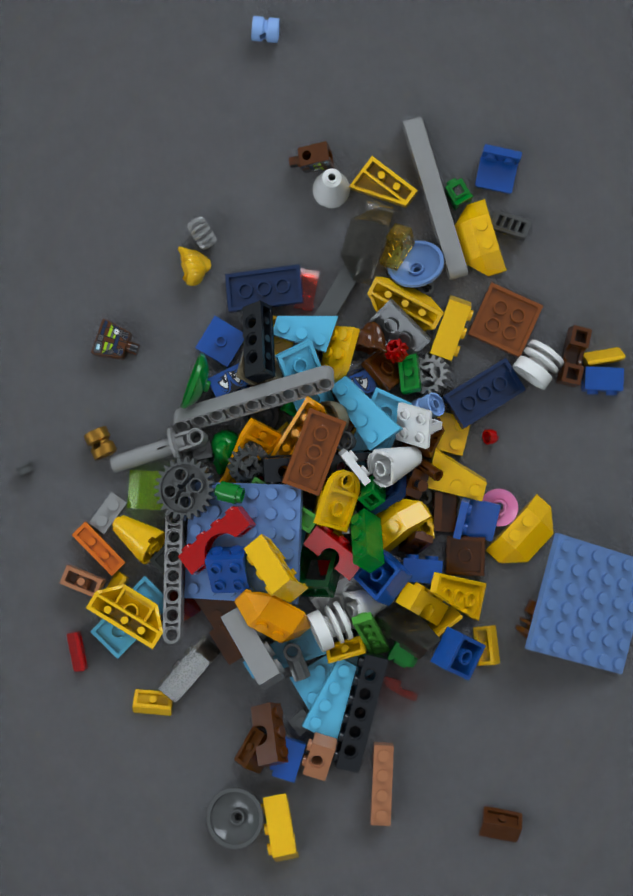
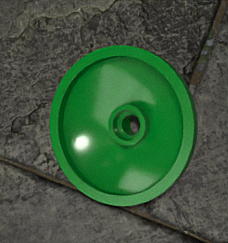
M202 353L199 354L185 389L181 408L183 409L197 402L203 391L208 392L211 381H208L209 366L207 358Z

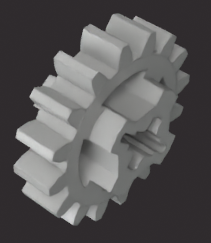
M428 354L425 355V359L419 357L422 391L418 393L422 392L425 396L435 391L441 393V387L447 388L445 382L450 381L447 375L451 374V371L447 369L449 365L444 362V359L438 358L436 355L431 357Z

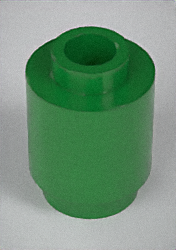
M221 481L220 484L216 485L215 495L219 501L241 504L245 496V488H241V485Z

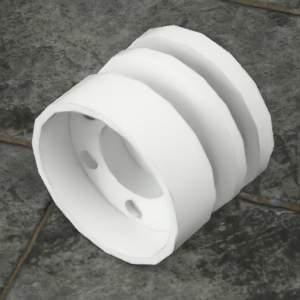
M532 339L528 344L529 347L524 349L525 354L529 358L520 355L512 367L523 379L544 390L553 379L548 371L556 374L559 371L558 367H562L564 364V360L551 347Z
M337 601L332 603L334 612H332L328 605L324 606L325 616L319 610L306 614L311 624L310 629L322 652L335 647L334 637L341 644L344 643L343 633L348 640L353 639L349 618Z

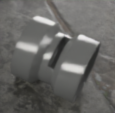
M343 431L337 449L352 450L357 442L355 435L351 432Z

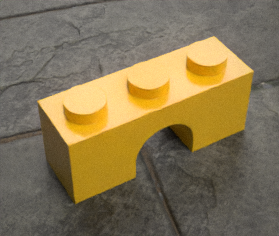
M408 582L395 601L436 626L439 625L449 607L443 603L441 598L417 582L414 585Z

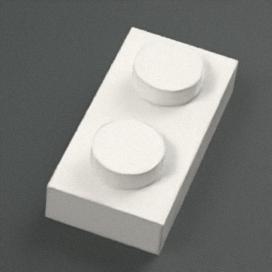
M343 448L338 452L364 486L371 482L368 478L370 473L363 465L360 467L357 464L358 458L352 450L348 452Z

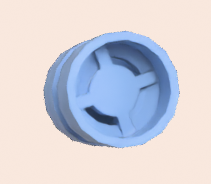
M253 16L251 40L262 42L266 39L267 43L278 44L280 18L269 17L268 20H265L263 16Z
M431 392L411 402L413 406L432 411V418L443 415L445 411L444 401L435 392Z

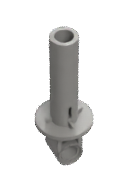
M169 427L167 429V439L111 456L110 464L114 473L171 455L176 460L178 457L183 459L184 452L205 446L208 442V435L198 428L176 434L174 429ZM200 433L201 440L195 443L194 436Z

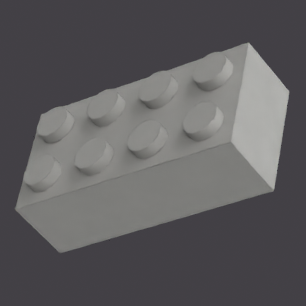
M238 607L221 617L260 687L266 690L285 678L283 675L285 670L277 658L275 660L273 658L276 655L268 642L263 640L266 638L265 635L247 625Z

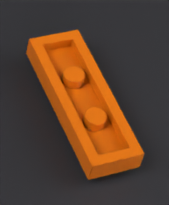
M85 521L72 534L111 576L127 563L88 522Z

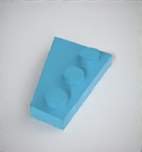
M277 316L273 327L274 336L297 344L310 339L315 350L326 353L338 316Z

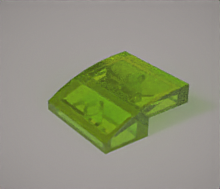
M130 470L127 508L161 510L163 504H157L160 497L154 496V494L159 492V489L154 488V486L159 485V482L155 479L162 477L159 471Z

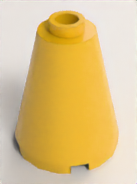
M125 515L116 517L112 523L115 534L139 562L144 565L150 563L152 555L158 552L165 544V532L156 527Z

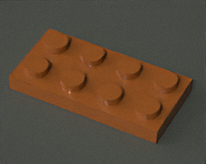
M309 408L282 483L319 496L347 422Z

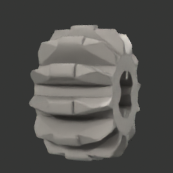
M199 216L188 223V229L201 249L210 248L217 242L216 236L204 217Z

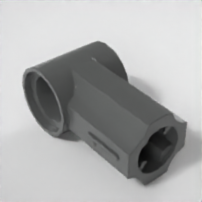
M294 641L286 643L283 653L294 681H301L311 676L300 645ZM291 646L296 647L298 650L294 656H290L287 653V649Z

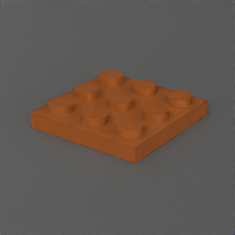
M491 282L467 335L519 358L543 305Z

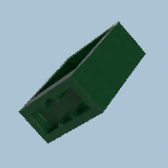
M302 548L299 582L305 583L308 589L299 597L334 598L340 573L334 569L339 562V554L336 550L327 548L318 556L309 548ZM311 560H330L325 580H306Z

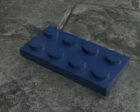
M300 264L225 274L229 313L243 311L242 307L259 300L272 307L304 303Z
M504 358L445 394L442 398L460 427L464 429L526 389L507 358Z

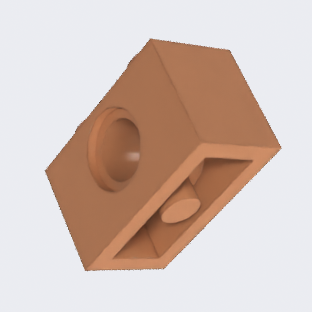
M67 565L59 583L93 597L96 591L103 589L106 579L73 565Z
M315 732L313 739L308 740L306 750L309 751L308 755L304 754L301 766H304L303 775L323 781L326 780L335 753L337 738Z

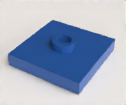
M214 316L195 349L228 368L244 343L243 332Z

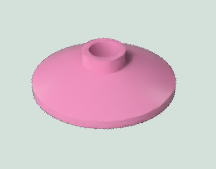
M498 488L488 491L483 496L484 501L496 504L501 503L503 505V508L500 509L496 526H506L516 518L518 502L511 492Z

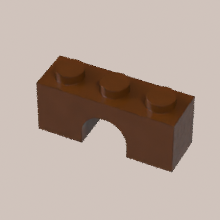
M577 325L568 328L562 353L564 364L562 367H559L557 384L573 388L580 386L584 366L581 365L585 350L589 348L593 329Z
M268 702L251 707L253 727L266 728L267 730L265 743L256 746L258 766L271 767L288 763V748L286 747L285 740L286 731L283 725L281 704Z

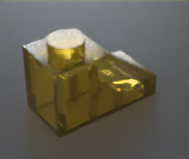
M395 223L386 236L385 250L379 261L381 266L398 270L414 246L415 240L412 228Z

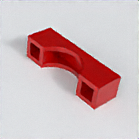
M230 507L222 519L219 518L212 522L211 528L208 531L201 532L196 536L197 540L194 543H189L181 549L182 553L178 557L191 575L199 574L206 568L205 558L219 536L230 534L234 537H243L256 526L243 507Z

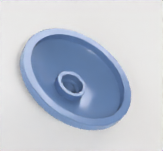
M420 240L400 245L391 253L387 262L390 278L398 285L409 288L421 287L433 282L439 277L444 268L442 251L433 243Z

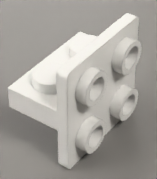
M400 402L398 403L397 424L403 430L396 434V440L428 449L430 447L431 434L441 430L443 422L432 419V411Z

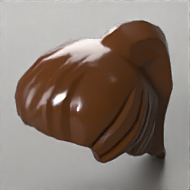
M369 322L360 329L355 346L356 351H362L368 355L380 350L387 353L385 337L379 324Z

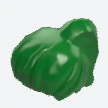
M221 430L212 439L213 464L219 475L225 472L229 463L228 458H231L237 443L238 435L234 431Z

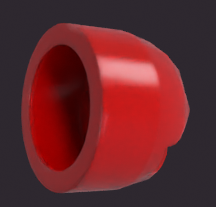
M487 429L482 433V439L486 445L494 444L499 439L497 431L494 429Z

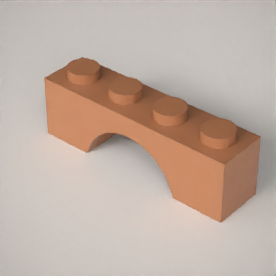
M373 742L371 825L391 826L393 743Z

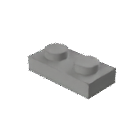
M111 492L89 524L103 534H106L115 518L121 514L128 503Z

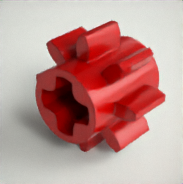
M401 339L391 340L387 344V353H384V355L392 363L402 362L408 356L406 350L409 348L406 343H402Z

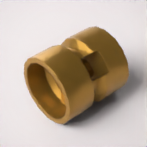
M107 426L94 429L83 436L87 445L92 447L90 452L95 461L117 452L114 441L109 440L111 435Z

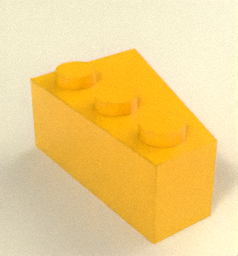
M371 156L349 186L351 190L407 208L418 194L417 189L373 156Z
M450 295L430 354L452 361L453 356L457 357L461 346H458L460 338L464 339L467 328H464L465 323L471 320L474 310H471V302Z
M436 448L430 463L443 471V477L439 481H434L429 476L427 481L428 488L482 501L487 485L486 479Z
M261 534L244 548L247 554L246 559L256 568V575L260 580L264 581L266 584L265 589L271 596H276L291 603L308 589L305 583L302 584L295 578L296 571L293 568L289 569L284 561L286 558L270 538Z
M286 793L264 797L261 806L267 823H264L265 835H269L270 843H267L269 856L272 855L276 862L299 858Z

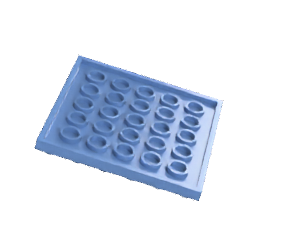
M201 482L195 484L197 491L201 488ZM216 482V484L212 485V488L215 489L216 485L221 482ZM233 483L241 485V488H245V496L241 504L219 501L215 492H212L211 495L215 497V499L209 500L212 507L205 506L207 512L203 513L200 511L201 517L194 515L193 520L188 519L187 544H192L197 540L196 536L211 528L212 522L219 518L222 519L230 507H243L256 526L243 537L223 534L215 540L212 547L247 546L259 535L263 534L274 542L286 558L284 561L289 569L293 568L297 574L294 576L298 582L300 581L303 490L285 484ZM246 560L245 566L250 590L252 592L268 593L265 589L266 584L255 573L257 571L256 568ZM187 568L185 569L184 598L235 601L241 594L214 593L211 589L207 568L196 575H191ZM299 596L289 604H299Z
M555 533L525 649L622 674L633 635V556Z

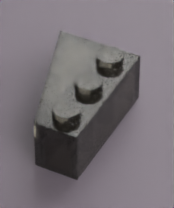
M395 601L374 616L385 637L388 639L392 638L398 642L401 648L419 660L434 650L441 641L420 615L415 614Z
M204 636L195 646L190 645L184 652L185 658L183 660L179 658L172 666L174 671L171 674L167 672L160 680L162 685L158 689L176 704L221 651Z

